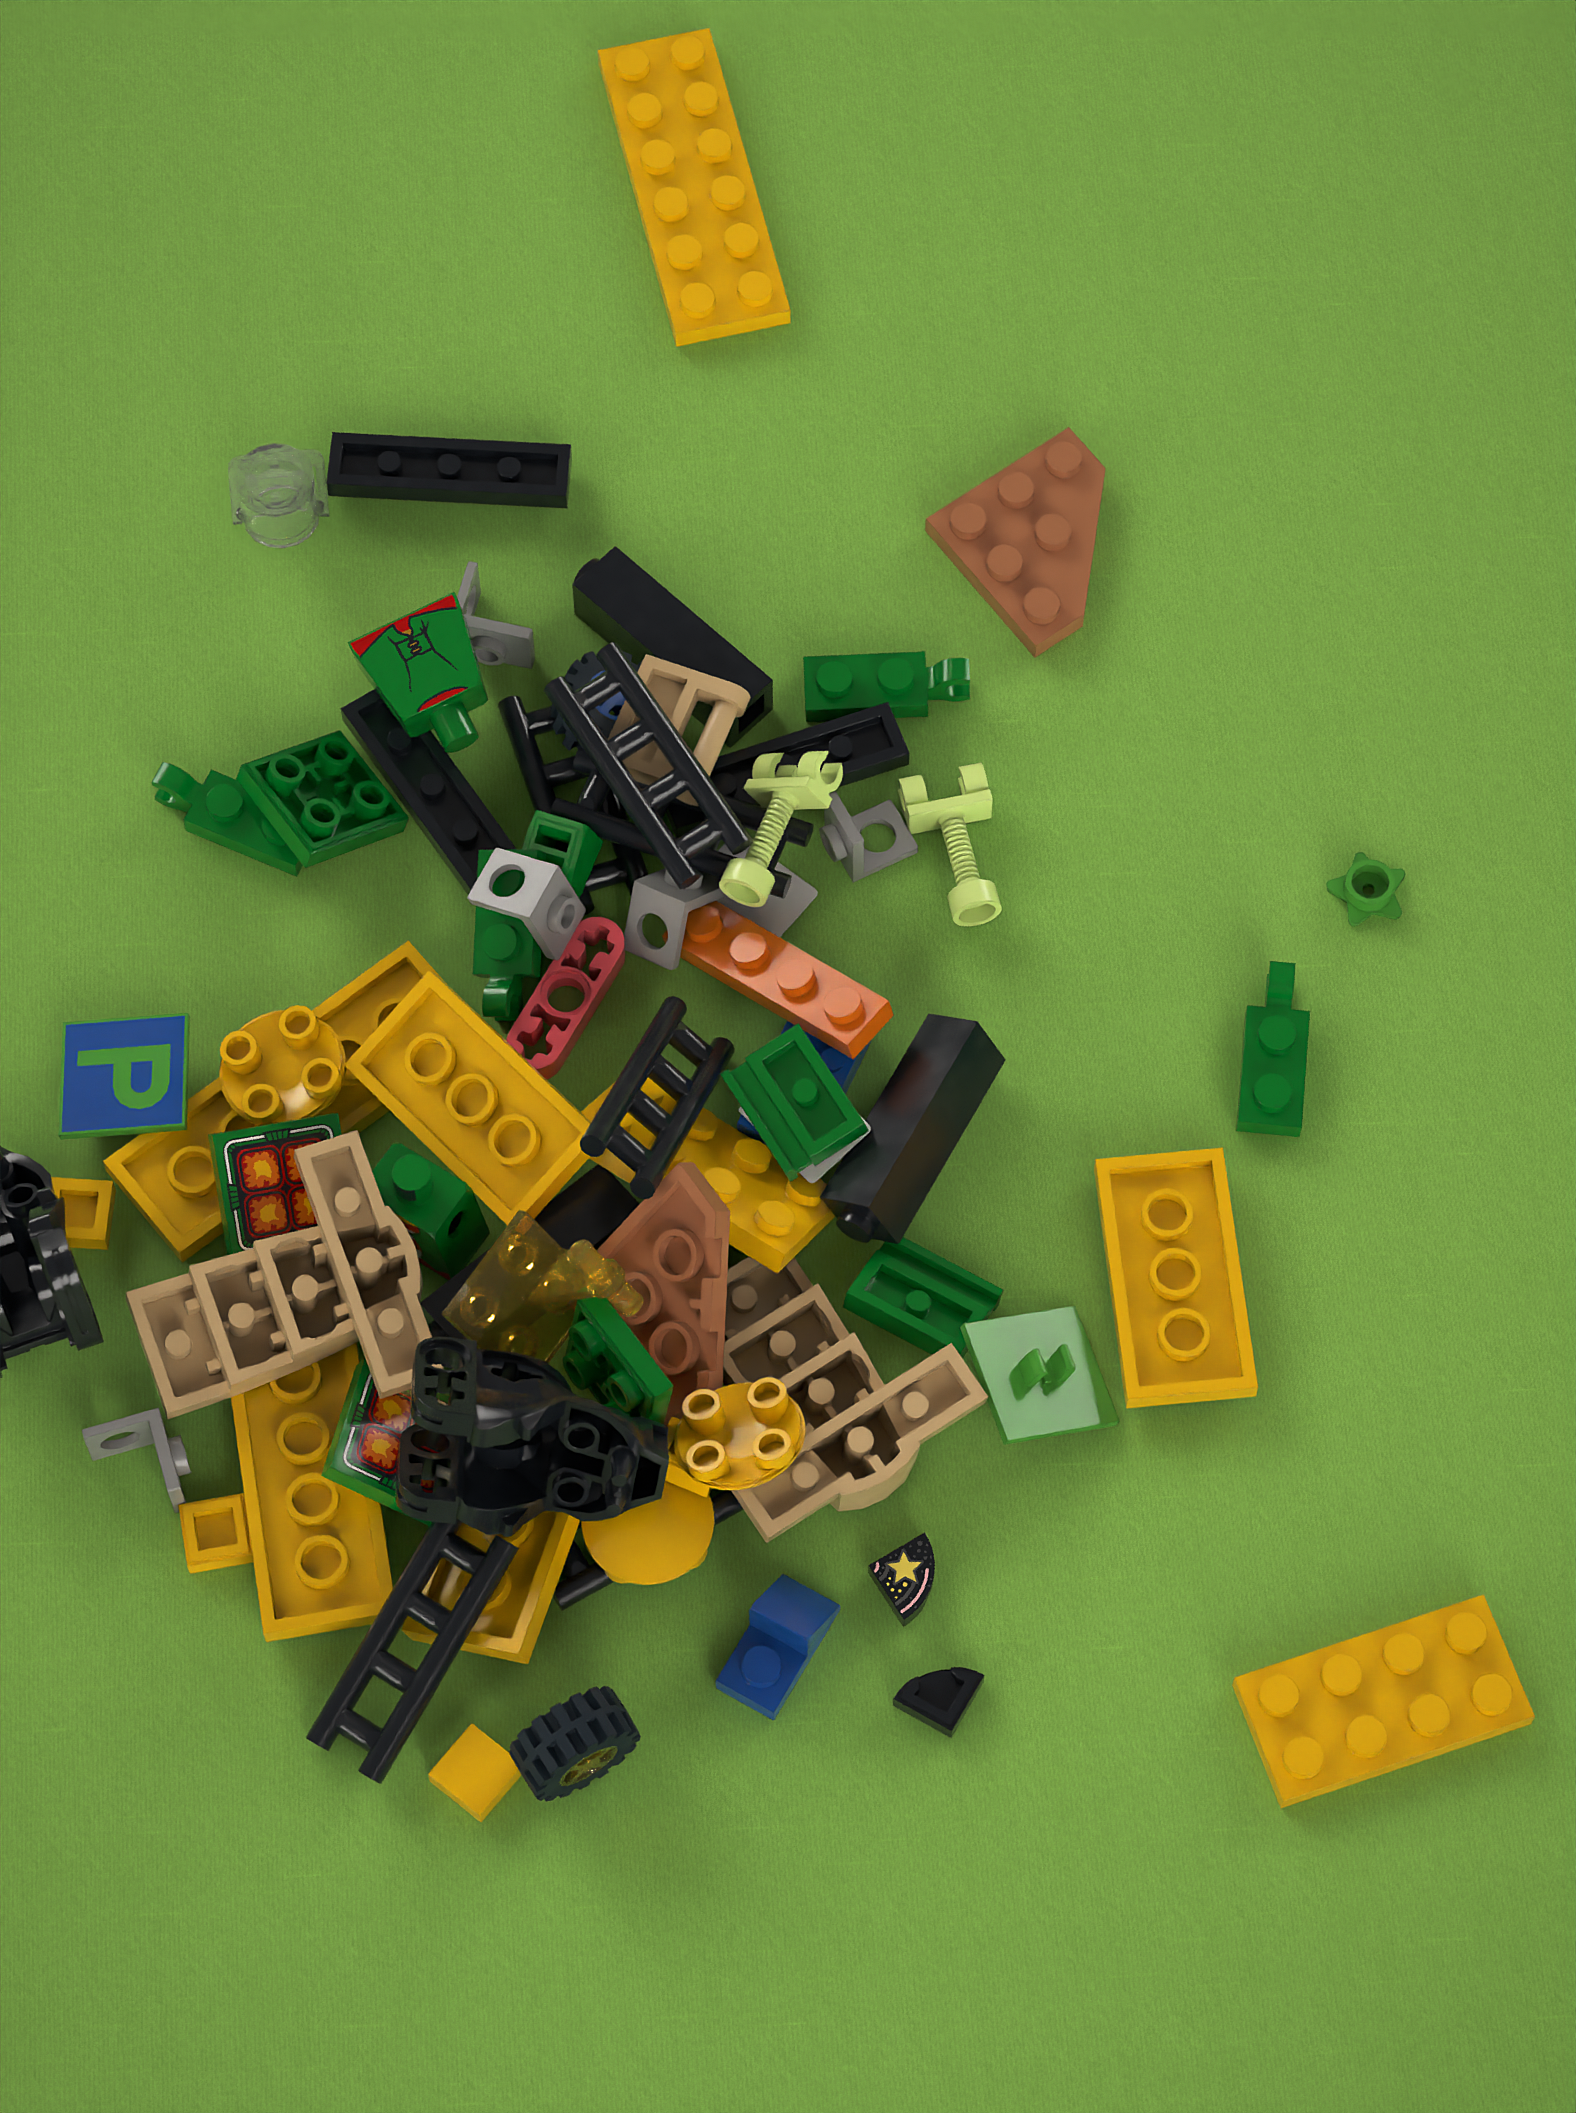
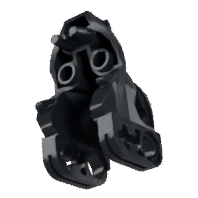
M0 1146V1378H2V1370L8 1369L5 1359L26 1353L37 1346L49 1345L68 1338L70 1346L76 1345L78 1351L103 1343L104 1340L97 1316L66 1237L65 1199L57 1197L54 1192L51 1174L42 1165L28 1156L11 1152Z
M431 1337L424 1339L417 1345L412 1368L410 1409L412 1419L417 1424L409 1426L402 1432L396 1466L395 1500L403 1513L424 1521L456 1524L458 1519L487 1535L502 1534L505 1537H510L524 1524L544 1511L567 1513L581 1521H600L615 1518L632 1508L662 1498L669 1464L667 1425L644 1417H630L629 1414L621 1410L606 1407L596 1401L575 1395L566 1379L557 1369L536 1357L508 1351L477 1349V1340L452 1337ZM441 1364V1366L452 1368L454 1370L440 1369L432 1365ZM436 1394H449L448 1405L438 1404ZM416 1447H430L442 1452L429 1453L421 1451ZM421 1479L434 1480L432 1493L422 1491Z

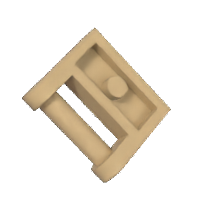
M646 654L638 674L681 736L685 731L697 701L711 704L713 707L693 752L710 777L735 717L743 716L751 698L750 694L735 683ZM626 700L608 740L639 721V718ZM654 741L623 760V763L634 779L646 785H650L673 770ZM688 790L676 797L687 804L699 806Z

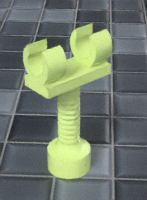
M829 751L807 752L800 758L798 768L796 765L779 766L776 774V765L780 762L784 753L762 754L756 759L752 770L753 779H748L743 789L762 807L767 808V811L745 858L731 859L721 877L719 887L729 898L751 907L765 905L775 883V878L767 870V867L781 840L793 810L828 809L832 801L829 793L835 791L842 781V763H825L820 772L821 764L825 761Z
M980 762L958 767L961 777H958L961 795L934 801H928L922 775L898 779L901 788L898 789L899 800L906 819V826L910 833L916 834L936 829L942 830L957 884L947 896L953 921L960 926H976L997 917L1002 907L995 884L990 880L980 878L965 825L966 823L992 818L993 798L988 787L983 764Z

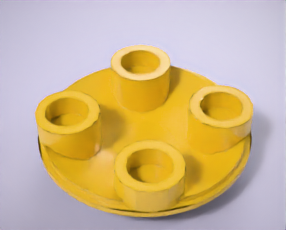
M295 1005L286 1010H278L260 1015L246 1023L239 1030L226 1035L220 1046L222 1058L219 1079L222 1092L231 1108L239 1116L258 1126L318 1116L336 1098L344 1081L346 1057L338 1035L325 1021L315 1016L314 1012L306 1006Z
M765 1377L754 1383L731 1384L714 1391L699 1389L689 1394L682 1404L684 1415L675 1432L674 1448L681 1468L696 1482L719 1490L747 1489L770 1481L792 1464L803 1446L806 1425L799 1405L787 1394L785 1385L778 1379Z
M665 1481L661 1499L632 1508L615 1518L600 1521H581L582 1534L592 1558L604 1569L605 1574L612 1581L620 1584H661L684 1575L689 1570L698 1567L705 1560L714 1531L713 1505L709 1494L706 1498Z

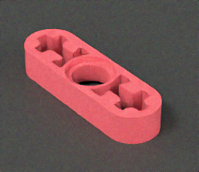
M589 917L580 921L560 959L552 961L508 1033L506 1041L525 1058L523 1044L528 1046L537 1044L544 1032L543 1021L551 1027L546 1035L548 1055L537 1053L532 1060L526 1059L547 1080L559 1072L624 965V935L615 922L604 917ZM600 939L606 940L609 954L598 952L589 965L588 977L581 971L587 960L585 943L595 946ZM562 986L575 987L584 995V1001L580 1007L570 1012H561L554 1009L549 1004L548 999L555 989Z

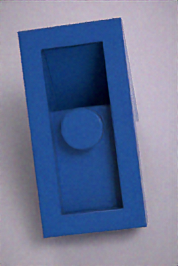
M782 1574L749 1609V1626L717 1677L716 1689L774 1721L835 1620L841 1605Z

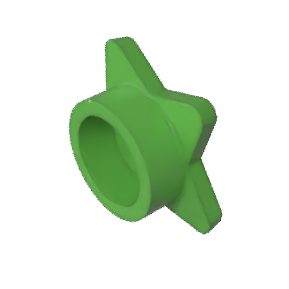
M1363 852L1355 854L1352 866L1346 875L1329 880L1326 883L1329 893L1347 903L1348 922L1351 926H1358L1372 915L1397 920L1402 915L1401 907L1394 892L1406 875L1403 869H1390L1380 861L1369 859ZM1369 886L1373 888L1374 893L1367 895L1362 889Z

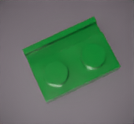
M799 1023L745 1057L746 1062L732 1071L726 1069L720 1073L790 1182L798 1178L797 1173L811 1164H814V1166L818 1165L869 1132L864 1121Z
M902 1237L899 1244L884 1242L881 1248L875 1251L846 1292L843 1308L931 1355L952 1343L963 1359L968 1348L960 1327L964 1323L987 1320L992 1311H995L999 1306L1003 1289Z

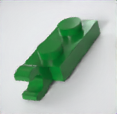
M925 651L803 657L806 722L830 721L886 702L889 703L895 718L928 717L929 700L959 702L970 699L969 659L948 658L934 666L926 667Z
M162 762L151 782L152 786L158 788L155 800L169 808L187 813L183 819L185 831L293 876H298L303 866L236 779L211 769L204 783L201 784L183 769Z
M538 849L507 850L546 862V853ZM479 850L477 879L494 850ZM513 869L500 874L494 881L492 887L493 894L499 897L515 894L524 884V872ZM476 906L472 974L480 978H490L483 992V1017H495L497 1022H515L523 1010V978H540L542 950L522 919Z
M1270 961L1269 974H1267L1265 1007L1247 1005L1244 1021L1236 1131L1300 1137L1303 1119L1310 1011L1291 1009L1296 963Z

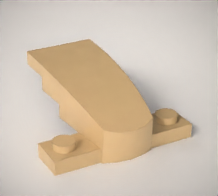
M357 1130L295 1149L294 1160L318 1226L256 1240L253 1243L252 1249L190 1265L189 1273L126 1292V1301L167 1420L274 1381L335 1354L359 1341L380 1399L411 1389L412 1368L417 1345L424 1339L432 1337L420 1305L423 1280L419 1257L415 1244L403 1222L389 1206H384ZM441 1364L432 1365L436 1368L443 1369V1366H441Z
M751 1257L745 1258L728 1269L723 1384L727 1386L737 1383H754L765 1377L778 1379L785 1385L787 1394L799 1405L806 1425L805 1440L800 1453L785 1471L761 1485L747 1489L731 1490L766 1543L829 1503L840 1512L863 1509L886 1499L907 1479L915 1464L922 1443L986 1403L988 1395L952 1343L884 1385L855 1332L848 1333L818 1283L814 1286L812 1285L795 1257L778 1274Z

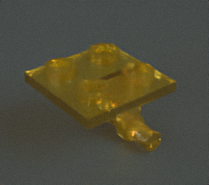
M519 1210L443 1311L442 1315L466 1339L477 1340V1349L520 1353L539 1358L549 1364L569 1336V1328L572 1326L578 1299L607 1298L622 1316L629 1317L640 1310L644 1298L625 1280L624 1268L614 1259H605L589 1241L582 1239L574 1243L569 1250L563 1249L527 1212Z

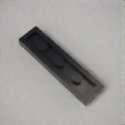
M332 432L326 485L328 496L568 508L572 448L571 444Z
M373 689L340 708L342 720L469 895L477 881L479 850H494L495 848L512 850L516 849V847L447 752H445L431 730L417 737H410L376 690Z
M886 702L718 756L710 778L721 794L761 806L743 788L748 779H753V765L762 754L784 753L780 762L776 765V774L779 766L796 765L798 768L800 758L807 752L829 751L825 761L821 764L820 772L825 763H842L843 777L839 787L907 766L909 765L910 753L889 703ZM672 803L669 804L666 811L674 834L678 838L699 825L705 815Z

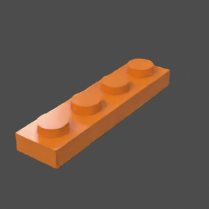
M713 901L688 912L680 958L794 1025L799 1023L805 1032L849 1058L854 1059L894 1016L889 1000L720 902ZM668 931L662 935L665 944L668 939Z

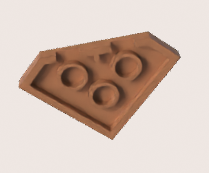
M1069 427L927 517L925 524L926 533L1034 658L1083 627L1106 468Z
M679 1162L660 1182L653 1196L649 1199H644L558 1291L574 1313L578 1296L596 1285L599 1287L674 1386L664 1425H668L672 1416L681 1420L684 1415L682 1411L683 1401L693 1391L699 1389L714 1391L721 1388L723 1384L730 1211L693 1162Z

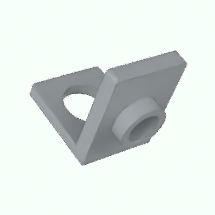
M468 561L457 598L468 625L477 661L486 665L495 666L506 663L532 669L535 660L533 630L531 628L474 616L481 588L478 563Z
M837 792L829 794L832 801L829 808L824 809L825 826L819 828V834L830 858L834 862L841 861L853 883L918 852L916 841L891 800H887L850 817ZM883 824L892 829L896 840L890 849L875 853L864 848V839L860 833L869 825Z
M501 848L494 849L467 897L472 905L522 919L545 956L557 961L560 959L586 912L585 907L558 865ZM513 869L524 872V884L515 894L507 897H499L493 894L492 887L494 881L500 874Z
M664 868L634 880L624 933L625 950L668 970L677 968L688 912L727 896L719 887L721 878L698 871L700 878L694 884L685 889H679L668 871ZM648 913L659 916L667 927L668 939L662 948L651 945L643 934L642 922Z
M159 1408L82 1430L84 1441L93 1461L155 1444L167 1492L175 1513L179 1512V1504L186 1503L179 1476L191 1473L181 1435L168 1438ZM133 1432L132 1434L121 1439L110 1441L105 1440L119 1433Z

